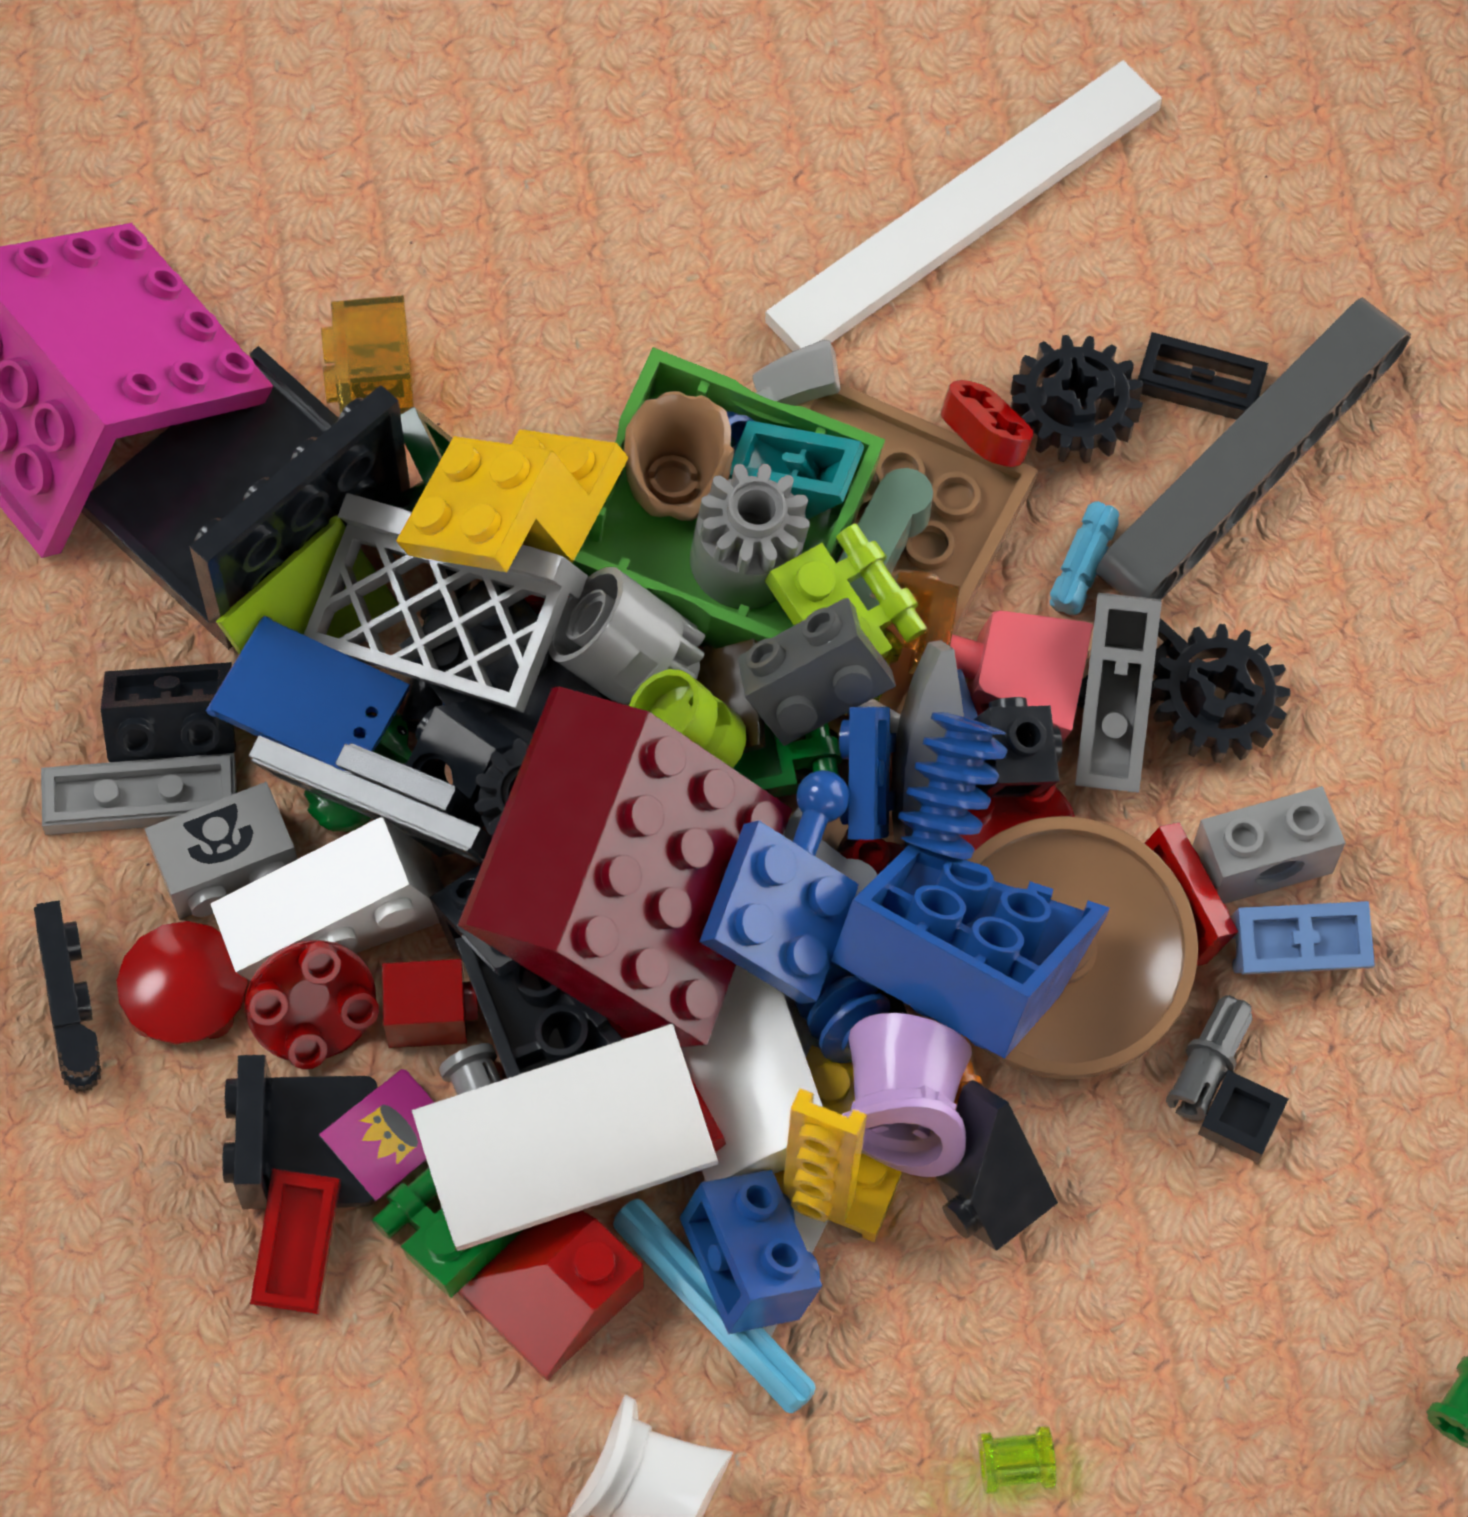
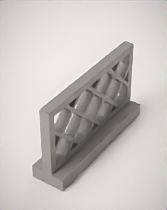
M347 493L338 517L348 524L304 635L358 661L524 713L568 596L576 599L580 598L588 575L561 555L523 544L507 572L408 556L396 540L412 512ZM364 544L377 548L384 568L357 582L352 568L361 545ZM392 553L401 555L403 557L395 561ZM423 562L430 564L438 583L410 598L401 575ZM445 569H448V570H451V571H454V572H457V573H455V574H453V575H451V576L448 577V575H447ZM477 578L484 580L491 600L463 615L454 591ZM391 582L399 605L372 620L363 596ZM499 585L504 586V587H508V588H511V589H509V590H507L506 592L502 593L501 590H500ZM529 595L544 598L545 601L537 621L517 631L508 607ZM444 597L453 621L425 636L416 612ZM353 603L361 626L339 639L326 635L335 612ZM498 614L507 638L479 653L469 629ZM405 619L414 643L393 655L386 654L378 634ZM459 635L468 660L446 672L438 670L431 650ZM367 640L370 648L360 646L359 644ZM513 652L519 668L510 691L507 692L492 687L485 667ZM420 657L423 665L411 661ZM474 673L477 682L465 678Z

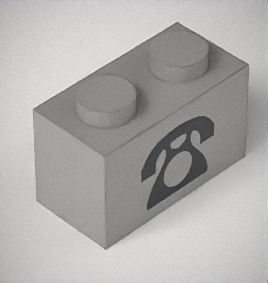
M267 782L145 828L152 854L179 920L190 915L204 917L214 914L211 903L297 860L295 847Z

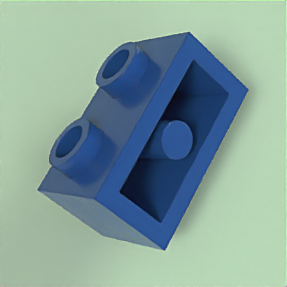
M773 1171L755 1172L701 1182L679 1219L727 1333L733 1334L800 1320L823 1285L820 1281V1270L817 1260L805 1247L795 1224V1214L791 1201L785 1194H782Z

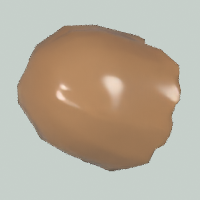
M679 391L666 392L656 399L646 400L636 411L626 427L624 452L629 458L625 464V470L633 498L649 515L660 518L671 516L681 521H693L698 517L702 497L710 493L713 478L715 476H722L729 480L734 449L730 446L731 427L726 410L714 404L705 396H687Z

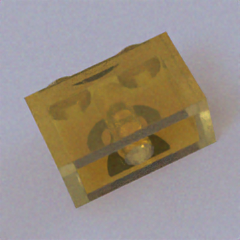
M404 295L331 301L332 326L321 327L324 363H335L334 366H323L326 402H338L341 414L351 401L360 397L366 398L377 387L382 385L399 400L401 415L413 408L414 396Z

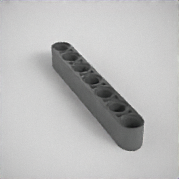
M1360 298L1355 301L1113 543L1098 564L1096 575L1121 595L1162 600L1396 362L1408 345L1411 333L1366 299Z

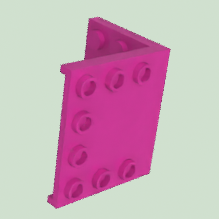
M133 223L0 247V508L40 557L45 558L62 553L117 438L265 404L273 388L272 383L254 364L253 360L239 347L220 325L216 317L207 310L183 282L182 278L168 265L148 242L145 235Z

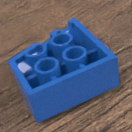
M909 844L852 900L831 961L853 973L862 982L874 985L910 1005L917 1013L931 1017L968 1038L977 1047L990 1050L1005 1059L1060 997L1106 919L1110 907L1088 900L1084 910L1051 900L1052 888L1031 881L1027 889L1015 888L994 881L993 875L986 866L964 859L949 857Z

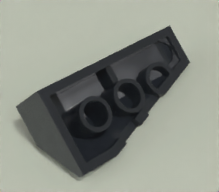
M462 937L455 939L507 1078L624 1040L610 1025L605 1016L524 966L519 965L506 975L497 976Z

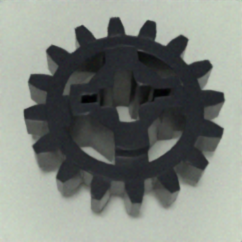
M1062 335L1060 349L1056 350L1043 341L1039 343L1036 359L1024 355L1021 359L1019 374L1013 375L1010 395L1013 397L1010 407L1032 428L1033 434L1038 436L1035 451L1042 453L1050 445L1057 447L1058 461L1061 462L1066 461L1070 451H1079L1082 461L1090 463L1093 449L1097 447L1109 457L1114 454L1117 439L1128 442L1132 436L1134 423H1139L1143 405L1139 400L1143 384L1141 380L1131 379L1134 363L1128 360L1117 364L1114 361L1117 347L1113 344L1106 347L1102 352L1094 350L1095 342L1093 336H1087L1082 347L1073 345L1069 335ZM1103 419H1105V420L1102 421L1101 423L1096 424V422H1097L1098 420H1103Z
M1225 624L1217 626L1212 638H1207L1205 632L1199 626L1195 627L1188 637V645L1176 638L1172 641L1167 651L1169 658L1161 657L1153 673L1160 680L1154 681L1150 698L1164 701L1158 706L1153 716L1155 722L1171 720L1174 726L1167 739L1173 743L1185 736L1191 741L1188 755L1195 757L1204 746L1211 748V755L1215 763L1222 761L1228 748H1232L1234 754L1240 760L1245 759L1252 750V742L1264 748L1273 736L1270 728L1278 729L1287 715L1279 706L1285 705L1291 695V691L1289 688L1276 685L1285 673L1286 668L1284 664L1271 666L1267 664L1265 660L1272 649L1268 643L1256 650L1248 646L1251 632L1246 629L1239 635L1237 640L1228 638V630ZM1220 658L1210 662L1203 661V659ZM1216 687L1225 691L1224 699H1219L1214 695ZM1184 702L1187 703V705H1188L1190 711L1187 709V707L1185 706ZM1231 723L1234 724V725L1239 726V727L1230 728V729H1221V728H1219V727H1222V726H1225V725H1228V724H1231Z

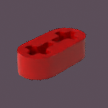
M953 381L948 387L940 410L942 419L983 459L1001 466H1020L1025 460L1033 438L1032 428L992 389L973 381Z

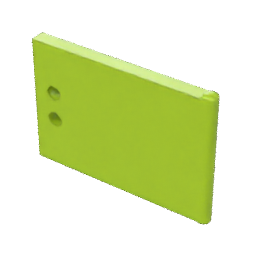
M338 516L332 517L326 527H322L305 542L303 547L289 556L281 566L273 570L252 591H249L229 611L216 620L218 626L239 654L263 616H267L273 621L304 635L346 529V526ZM360 548L352 568L357 582L377 572ZM385 584L363 596L372 620L398 606V602ZM353 603L335 612L326 635L339 639L361 626Z

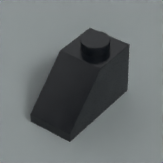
M971 1080L962 1087L956 1106V1111L962 1118L966 1131L963 1158L954 1170L945 1175L937 1176L936 1179L948 1200L942 1206V1209L953 1228L964 1238L967 1239L974 1235L997 1251L1058 1204V1201L1009 1102L974 1080Z

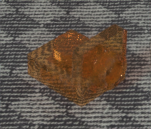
M923 571L898 572L895 577L901 589L908 588L918 602L915 611L927 627V630L913 641L906 643L903 639V647L912 649L908 669L910 674L915 673L928 642L941 640L950 646L960 586L942 582L938 576Z

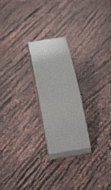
M941 640L928 642L912 677L899 719L896 752L893 753L891 791H896V810L892 811L894 841L900 844L903 850L910 843L901 839V836H912L913 829L898 819L899 813L920 811L921 808L917 801L906 794L907 788L928 786L930 781L914 769L916 762H936L938 755L922 744L924 737H944L946 730L930 719L932 712H946L964 717L955 651Z

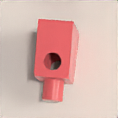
M996 611L992 612L979 632L977 641L945 633L942 641L954 649L957 670L962 669L964 677L968 678L967 686L978 716L989 708L991 701L1001 698L1023 697L1027 699L1028 706L1051 705L1053 725L1058 726L1062 736V743L1073 728L1093 624L1077 620Z

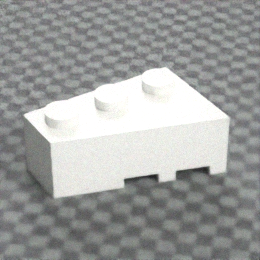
M382 816L211 903V907L235 972L251 981L258 968L271 955L294 943L309 940L330 941L358 953L436 925L440 922L429 897L442 890L444 886L430 851Z

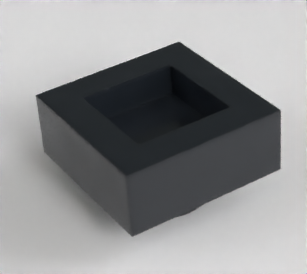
M1228 1070L1198 1135L1259 1163L1289 1098Z

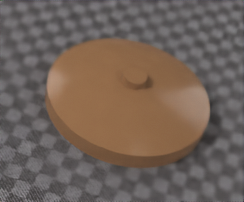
M1069 816L1047 817L1015 825L990 838L974 851L973 856L967 859V861L988 867L996 882L1015 888L1027 889L1031 881L1052 888L1051 900L1084 910L1088 900L1110 907L1106 919L1055 1003L1005 1059L990 1050H983L1002 1063L1028 1074L1053 1079H1082L1099 1076L1124 1067L1155 1046L1177 1020L1189 998L1195 979L1198 959L1197 930L1188 898L1181 884L1165 862L1143 842L1119 828L1087 818Z

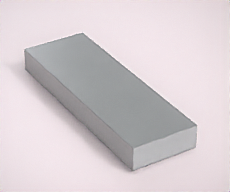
M234 753L41 768L43 830L45 835L150 827L237 793Z

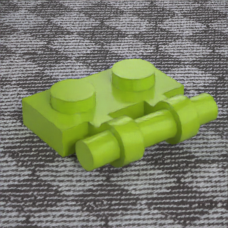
M856 523L848 526L836 536L837 541L847 554V558L836 563L823 543H820L771 570L765 579V583L794 625L804 621L814 611L827 608L844 598H848L856 608L861 630L883 658L887 657L893 648L883 634V629L894 624L906 643L918 638L927 630L926 625L915 611L918 602L908 588L901 589L883 563L887 556L877 541L869 542ZM861 577L880 603L869 611L850 585V583Z

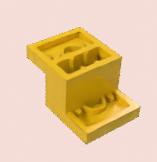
M519 429L511 444L454 436L396 542L408 556L501 572L509 570L522 544L561 555L573 563L629 457L615 442Z

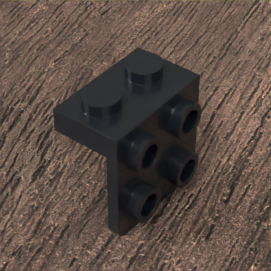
M238 1055L237 1078H227L225 1082V1114L227 1119H236L235 1142H224L222 1169L224 1183H234L242 1209H266L272 1169L340 1179L341 1186L337 1208L367 1207L373 1204L375 1201L319 1134L377 1089L376 1081L370 1076L271 1077L265 1055Z

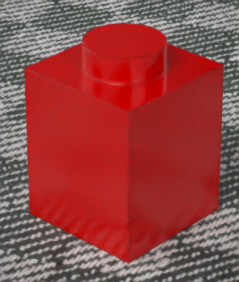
M462 959L382 963L384 1028L388 1048L467 1044L466 1021H479V1005L471 981L465 982Z

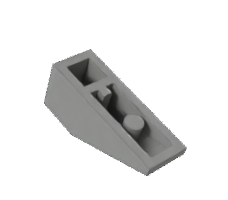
M1098 592L1075 782L1077 786L1139 793L1162 605L1161 599Z

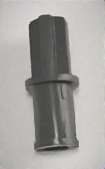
M1230 995L1220 998L1199 1039H1193L1189 1042L1186 1048L1188 1059L1166 1098L1167 1105L1170 1108H1175L1179 1100H1182L1176 1110V1113L1180 1116L1194 1121L1203 1120L1227 1071L1234 1072L1237 1065L1234 1055L1252 1021L1251 1006L1246 1001L1238 1000Z

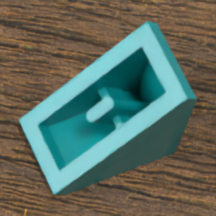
M748 420L733 457L729 480L732 479L734 467L737 464L744 465L748 476L756 477L760 466L768 464L771 467L769 480L778 483L786 475L793 477L794 482L791 493L794 496L804 495L807 497L808 503L805 510V518L810 519L843 503L864 446L858 440Z

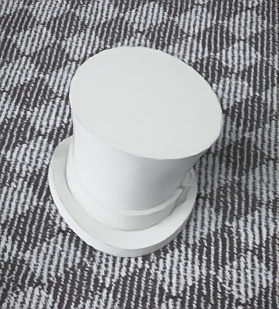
M625 1395L613 1420L598 1463L576 1498L567 1517H703L733 1452L695 1445L651 1431L650 1425L638 1420L636 1400Z

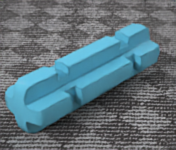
M1099 501L1088 505L1081 521L1083 525L1077 530L1062 564L1061 576L1056 578L1050 592V606L1056 611L1064 612L1068 615H1077L1081 612L1088 596L1086 592L1092 587L1096 578L1098 564L1108 550L1107 543L1112 540L1119 524V511L1115 507L1105 505Z

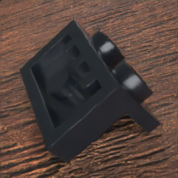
M232 662L105 671L100 710L108 761L123 762L235 753L234 725L217 717H212L206 712L207 707L232 668Z

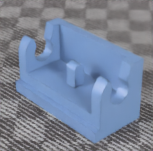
M1369 901L1238 908L1230 916L1238 930V933L1232 938L1236 940V959H1233L1232 962L1234 973L1245 975L1365 969L1375 966Z

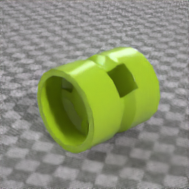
M667 669L656 673L642 683L631 698L629 706L651 712L731 768H734L741 758L747 740L746 726L740 715L723 701L713 696L706 687L686 672Z

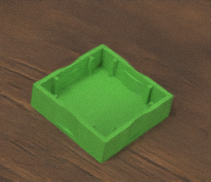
M652 347L619 419L615 443L623 451L626 427L640 406L646 400L656 399L666 392L679 391L687 396H705L726 411L735 412L738 415H746L755 422L862 442L864 450L843 503L808 519L810 524L802 553L823 543L833 560L837 563L843 548L837 541L836 536L842 530L854 524L875 474L885 439L808 408L784 404L765 398L741 385L735 379ZM625 466L623 467L572 563L583 571L588 577L602 568L615 567L695 624L697 629L705 634V638L700 644L703 647L711 645L717 649L751 639L759 642L772 638L794 626L778 600L755 609H749L750 607L741 604L738 609L723 605L708 596L696 582L690 565V551L697 518L693 521H681L671 516L660 518L649 515L633 498L629 483L627 482Z

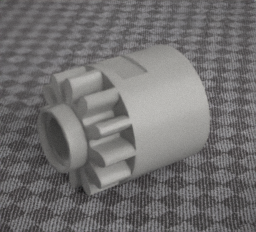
M768 464L760 466L757 477L748 476L744 465H735L732 479L726 480L722 476H715L712 480L710 493L701 499L690 551L691 570L696 582L708 596L732 608L739 609L740 605L743 604L750 607L749 609H755L769 605L777 600L765 583V579L771 570L802 553L810 522L805 518V510L808 503L807 497L804 495L794 496L791 493L794 479L790 475L782 477L778 483L769 480L771 467Z
M606 567L596 571L587 578L579 599L568 597L548 650L554 661L610 700L629 706L631 698L640 685L656 673L667 669L682 670L697 679L700 669L699 661L704 657V652L697 647L704 640L705 634L699 631L695 624L615 567Z

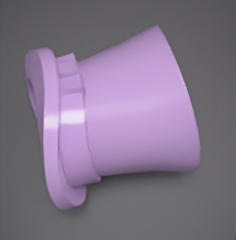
M881 1013L860 1020L854 1025L849 1034L854 1070L855 1101L851 1105V1111L842 1115L849 1117L853 1109L867 1114L861 1152L882 1164L911 1175L937 1177L951 1172L959 1165L965 1152V1126L962 1118L955 1110L956 1104L954 1100L960 1080L972 1055L970 1044L955 1030L920 1016L901 1013Z

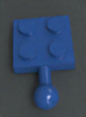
M826 770L810 773L801 781L798 787L797 804L803 814L793 841L759 820L743 825L699 941L800 1004L817 1002L848 911L859 886L857 882L816 857L827 823L841 817L849 803V790L845 781L839 775Z

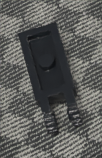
M60 900L36 904L37 907H34L36 931L61 1078L64 1080V1085L69 1086V1090L74 1089L76 1093L78 1091L85 1093L88 1089L92 1090L94 1085H98V1079H101V1066H99L100 1053L98 1051L97 1035L81 1024V1022L93 1020L87 981L74 983L70 964L71 961L82 960L76 921L63 923Z

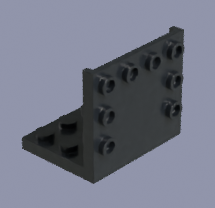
M257 346L249 353L250 358L273 385L265 404L168 427L92 490L81 512L229 650L233 645L218 626L216 620L229 611L249 591H252L273 570L281 566L289 556L303 547L305 542L322 527H326L332 517L338 516L347 493L384 503L410 488L399 400L382 385L377 387L366 398L360 397L351 401L343 409L339 417H337L262 348ZM342 520L344 525L347 526L348 523Z

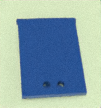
M263 616L207 707L206 712L212 717H217L257 737L258 735L341 769L335 763L345 744L350 745V743H353L369 751H375L409 692L410 684L283 626L267 616ZM369 712H374V713L377 714V716H375V715L366 716V714L369 713Z

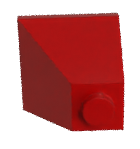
M580 1210L524 1229L458 1293L548 1381L644 1288L643 1264L595 1217Z

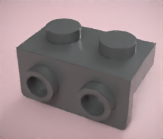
M844 598L827 608L814 611L804 621L772 638L759 641L738 658L745 698L783 746L849 712L850 707H858L896 686L892 669L861 630L856 608L848 598Z

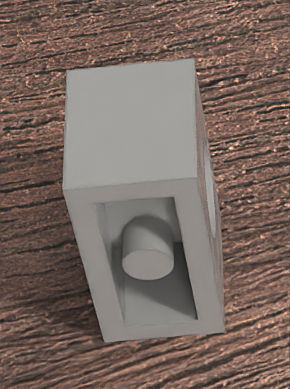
M1321 786L1202 819L1192 846L1197 851L1204 869L1219 897L1225 904L1332 874L1346 843L1324 788Z

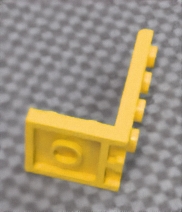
M811 1045L806 1060L823 1107L813 1104L814 1093L802 1088L798 1090L790 1108L785 1170L774 1173V1176L782 1194H785L790 1199L792 1208L800 1214L824 1223L830 1220L862 1233V1238L875 1243L903 1172L882 1164L861 1152L867 1114L853 1109L849 1117L842 1115L851 1111V1105L855 1101L853 1062H831L823 1056L820 1048Z

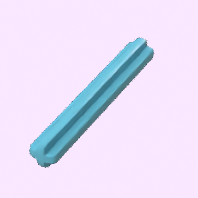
M634 1199L621 1208L614 1217L613 1226L622 1238L786 1412L794 1413L802 1408L812 1398L816 1389L815 1383L763 1328L728 1334L698 1261L691 1251L642 1200Z

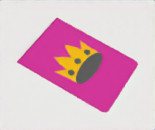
M401 1069L319 1135L376 1201L426 1160L412 1110L435 1102L407 1070Z

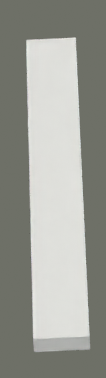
M1122 60L766 311L765 323L792 351L822 340H829L832 343L1160 110L1162 97Z

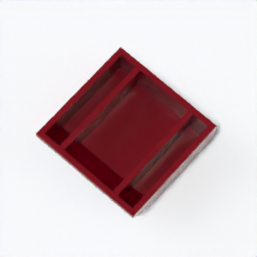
M563 687L552 688L458 926L635 1036L673 1024L681 1048L706 1046L736 964L699 941L743 825L759 820L781 835H784L793 809L651 712Z

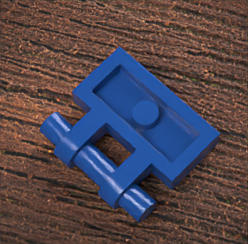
M850 707L849 720L842 721L839 735L842 759H849V785H847L849 803L846 811L839 817L842 825H848V839L876 840L887 838L889 836V811L896 810V791L889 790L890 753L896 752V733H890V707Z

